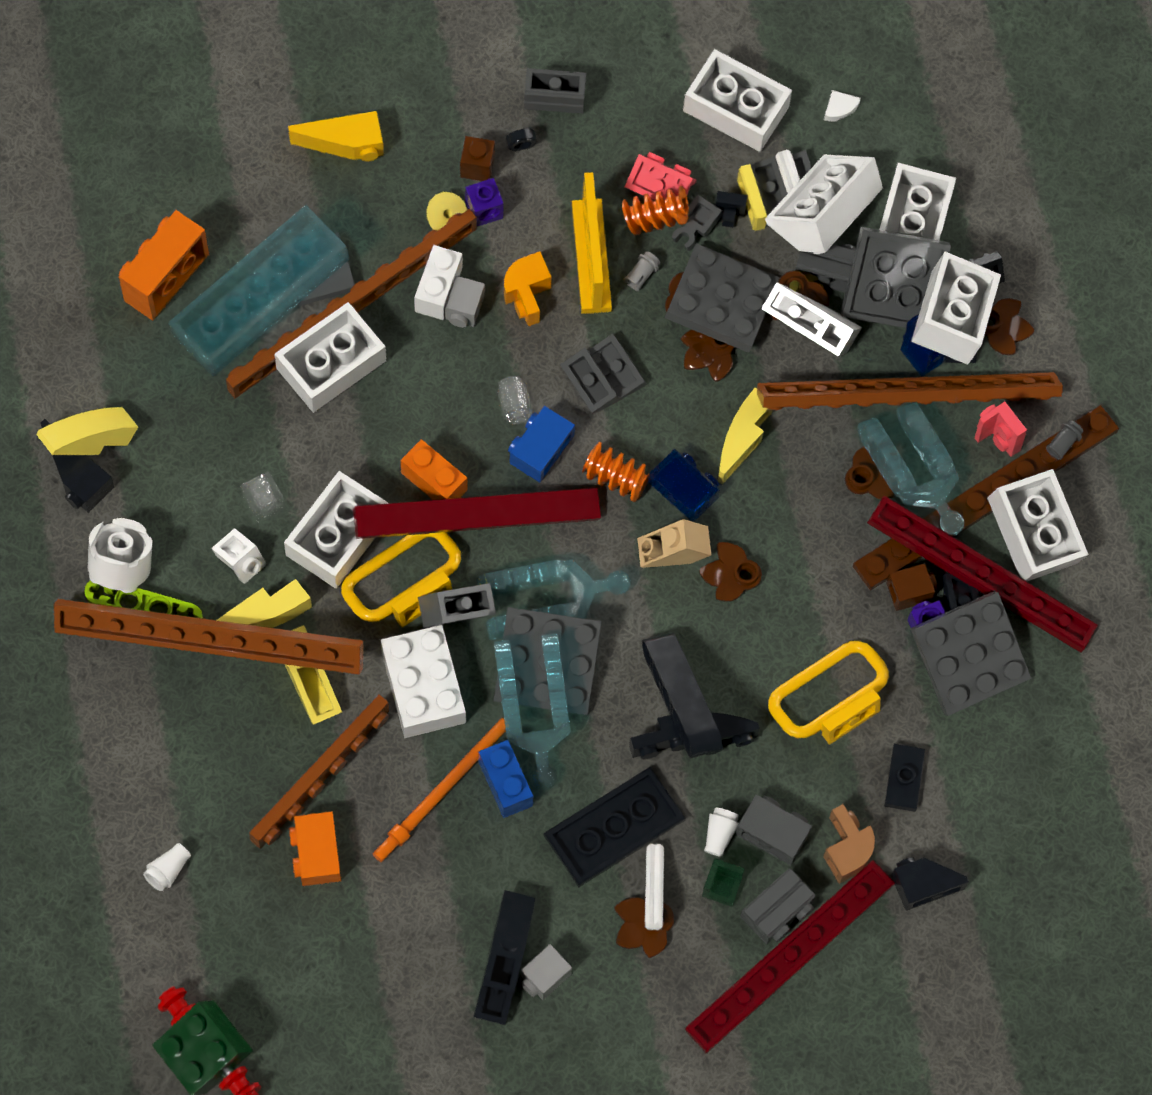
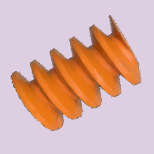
M679 186L678 196H675L670 188L667 190V198L665 199L661 192L657 191L655 201H652L649 194L644 195L643 204H641L637 196L633 197V206H629L626 199L622 201L624 219L634 235H640L642 229L646 233L652 232L654 227L657 230H662L665 224L668 227H674L676 221L680 225H684L688 220V199L682 186Z
M598 442L590 452L582 473L587 470L586 476L589 480H593L598 475L597 482L599 485L603 486L609 481V490L615 491L620 486L619 493L621 496L625 497L631 492V501H638L651 477V472L648 475L645 474L646 464L643 463L636 470L634 469L635 459L631 458L624 464L623 453H620L614 459L612 458L613 448L610 447L605 453H602V443Z

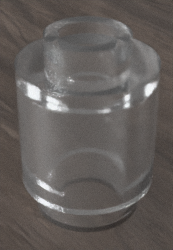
M518 376L502 379L498 383L497 395L503 419L510 421L511 424L526 422L533 413L526 383L522 382V378Z

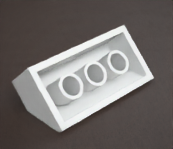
M823 155L765 218L766 224L798 251L813 252L814 254L826 253L883 189L875 157Z

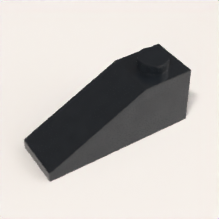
M46 419L40 423L42 428L50 425ZM52 455L66 492L65 498L74 508L79 509L82 507L89 513L114 488L112 477L87 455Z

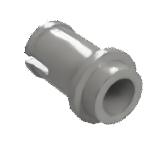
M645 252L644 255L640 254L637 264L623 279L625 283L628 282V286L636 291L641 289V286L652 272H657L659 269V259L650 252Z

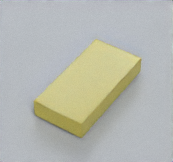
M751 165L740 166L737 182L741 194L747 195L746 210L752 228L755 231L765 229L767 214Z

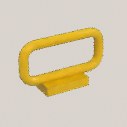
M447 532L407 535L350 572L344 578L341 585V594L345 602L360 619L368 622H377L393 613L396 621L403 628L421 616L418 597L452 590L451 581L448 576L458 569L461 562V551ZM427 537H433L438 540L447 551L449 559L444 565L377 609L366 608L354 593V586L359 581Z
M849 641L777 687L770 695L768 709L775 721L789 736L808 738L822 731V736L830 745L880 712L881 698L877 693L886 686L889 679V669L883 659L869 644L862 641ZM859 653L863 655L875 669L877 676L872 682L804 726L794 724L781 708V700L850 654Z

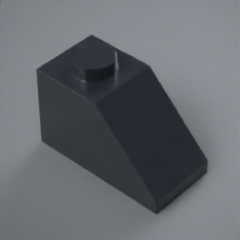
M914 857L906 858L896 864L897 867L894 868L891 875L905 911L965 890L969 882L967 876L927 858H921L916 861Z

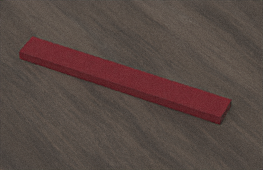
M597 488L354 506L353 508L356 539L583 522L601 519Z
M886 496L882 497L867 524L961 581L978 589L981 593L986 595L993 591L998 592L1004 607L1080 653L1085 649L1098 626L1093 621Z
M872 860L685 1028V1031L707 1054L895 885V882Z

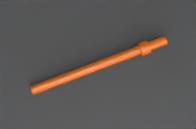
M501 718L400 825L396 824L387 833L389 837L373 852V856L382 863L398 845L402 846L410 838L409 833L476 764L478 752L493 746L511 727L509 722Z

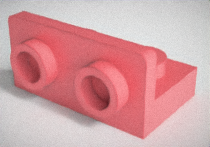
M649 152L647 157L638 155L625 188L643 196L649 194L651 199L655 201L657 191H660L665 199L667 198V190L670 188L675 196H678L679 186H682L685 189L686 195H688L691 186L695 184L697 179L690 177L691 170L675 164L674 169L663 165L664 158Z
M1004 401L997 407L993 404L983 410L977 425L975 440L979 443L993 434V441L1000 451L1004 452L1006 450L1010 457L1020 452L1027 429Z

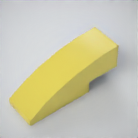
M754 388L742 403L726 435L718 474V482L722 485L762 442L764 431L759 427L771 415L772 410L762 407L757 396V388Z
M123 407L91 410L67 417L38 430L36 435L52 455H99L104 446H128L138 426Z
M295 579L271 597L264 588H261L217 619V621L273 628L296 618L312 608L311 597Z
M304 625L291 630L307 633ZM285 664L313 725L342 713L325 670Z

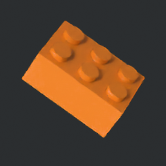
M177 210L170 217L166 216L160 222L155 235L151 239H146L141 244L137 256L132 261H127L119 272L124 301L153 321L208 257L209 251L205 229Z

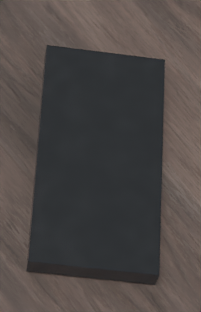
M649 767L546 831L543 836L579 888L684 822L686 818L652 768Z

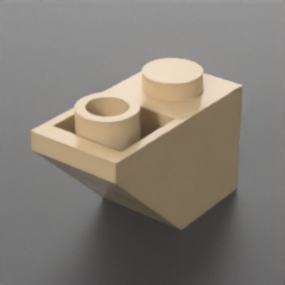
M685 519L637 538L640 567L642 568L691 564L711 556L708 526Z

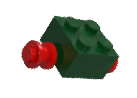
M173 986L162 993L159 997L161 1002L157 1008L160 1012H170L173 1016L170 1023L172 1027L154 1042L152 1046L190 1095L206 1094L222 1080L219 1084V1088L222 1091L230 1090L233 1095H259L257 1092L261 1089L258 1082L250 1084L245 1077L248 1069L245 1066L234 1069L253 1050L216 1002L211 1000L189 1005L184 999L187 993L184 987L176 989Z

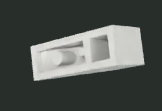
M778 282L762 307L767 313L837 356L847 354L862 328L849 319L842 317L836 311Z

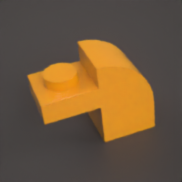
M540 251L516 260L508 268L504 278L505 303L514 302L518 317L520 319L525 318L528 326L539 323L540 310L533 295L551 289V275Z

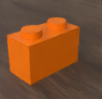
M422 439L400 460L401 474L432 500L461 498L468 491V478Z
M333 811L294 816L295 827H289L291 847L298 846L299 858H293L295 878L301 877L303 886L341 881Z

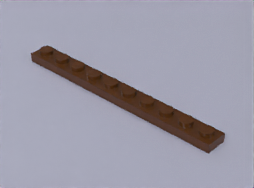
M1100 405L1075 421L1084 431L1081 434L1082 439L1075 441L1062 460L1054 458L1046 450V446L1059 433L1057 432L923 519L950 536L955 537L993 512L987 497L997 488L1051 469L1055 473L1117 433L1119 428ZM890 539L854 562L853 568L871 591L888 579L889 573L907 568L921 559L922 556L894 539Z

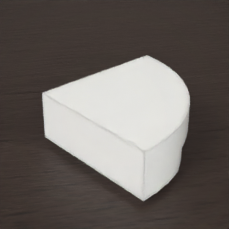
M832 90L824 120L838 121L854 113L859 106L861 98Z

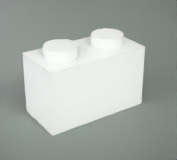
M433 245L414 297L415 312L444 320L445 306L455 276H460L463 268L462 253Z

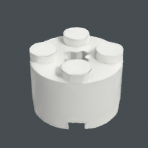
M125 518L113 519L112 523L104 526L103 522L95 526L89 536L88 572L90 580L103 587L121 590L125 593L136 591L138 586L148 578L151 570L152 538L146 533V528L136 521Z

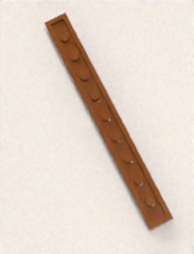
M470 209L462 214L457 213L453 215L444 227L438 231H430L421 243L414 248L410 246L403 250L399 258L394 262L383 264L376 270L375 275L366 281L361 280L357 282L348 294L342 298L337 297L333 299L321 313L310 315L298 329L293 332L288 331L284 333L275 345L269 349L264 348L257 352L253 360L248 364L234 368L226 378L227 390L234 398L243 394L277 370L274 355L276 352L347 302L357 313L424 267L427 264L433 245L449 249L477 230V217Z
M1054 372L757 383V396L762 407L771 410H780L783 407L810 409L813 406L839 408L843 405L853 404L869 407L880 403L897 406L906 402L931 404L933 401L960 403L963 400L990 402L992 399L1019 401L1022 398H1036L1048 400L1051 397H1062L1063 385Z
M58 599L54 603V632L359 675L363 669V640Z

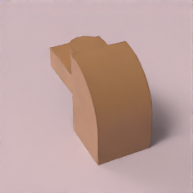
M843 804L833 809L829 817L842 841L827 848L823 856L839 884L856 876L867 866L875 846V837L871 825L859 831L860 824L853 811L848 812Z

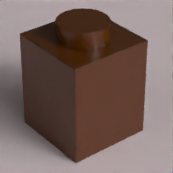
M465 136L460 161V178L485 181L491 178L495 158V141Z
M925 563L889 573L886 582L896 611L913 607L924 601L931 602L935 590H937L935 576L932 572L928 573Z

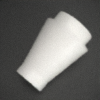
M715 807L713 814H709L707 840L704 849L706 853L718 857L723 856L739 824L737 822L738 814Z
M177 843L172 849L147 865L144 877L150 885L159 891H163L166 887L170 888L191 855L184 846Z

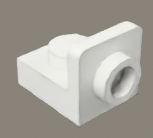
M235 528L211 548L220 560L234 570L242 583L248 582L266 566V562L257 546Z

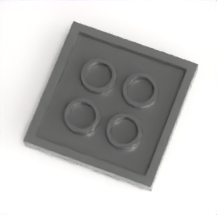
M861 227L840 312L841 316L915 329L932 270L943 253L950 252V243Z
M696 243L665 319L749 353L766 313L762 307L775 284L779 281V277Z
M996 591L910 628L941 709L946 716L1031 679L1000 595Z
M508 607L493 701L588 715L602 621Z

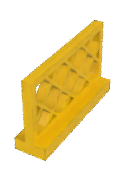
M593 172L584 173L582 200H572L581 314L612 312L602 199H596Z

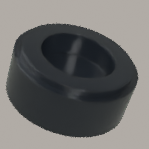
M519 129L506 136L507 146L511 151L529 149L537 143L533 129Z

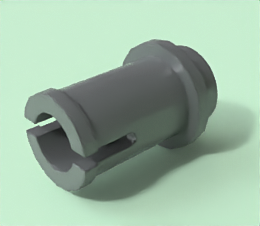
M1072 420L1062 423L1061 431L1046 446L1047 452L1054 458L1062 460L1075 441L1082 439L1081 434L1084 432L1082 427Z

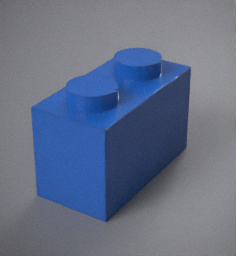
M546 406L542 408L539 414L534 412L526 423L525 428L527 430L523 436H516L508 449V452H510V464L538 482L543 480L575 434V425Z
M505 740L479 751L478 762L503 818L532 807L533 794L509 741Z

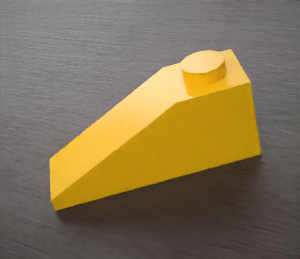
M377 111L288 126L290 144L352 160L373 161L378 156L384 155Z

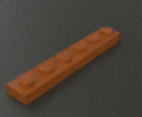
M378 695L249 832L251 841L258 848L261 849L266 843L268 845L274 843L282 832L280 827L287 820L292 822L294 821V816L300 815L303 810L301 805L309 796L314 799L325 787L323 781L331 773L335 776L343 769L347 762L345 758L352 750L357 753L362 749L368 740L366 735L373 728L378 730L386 723L389 718L387 714L389 712V702Z

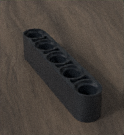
M671 632L642 640V649L646 663L689 758L721 751L722 740L720 732L676 635Z

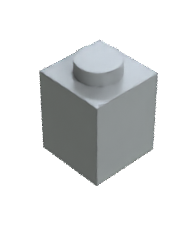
M455 276L445 306V319L457 327H466L467 325L474 327L485 296V284Z
M548 945L521 970V978L523 979L521 985L532 997L538 995L544 1000L571 976L572 967L551 945Z

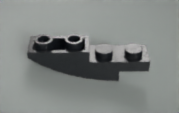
M711 712L720 732L722 750L724 749L723 746L734 743L737 747L749 745L758 736L760 728L757 722L734 715ZM670 715L657 718V731L630 738L629 748L632 758L640 756L642 760L656 757L659 755V751L671 748L672 751L685 749ZM721 751L709 753V754H706V755L716 754V753H719V752H721Z
M504 890L473 1017L506 1025L536 898Z

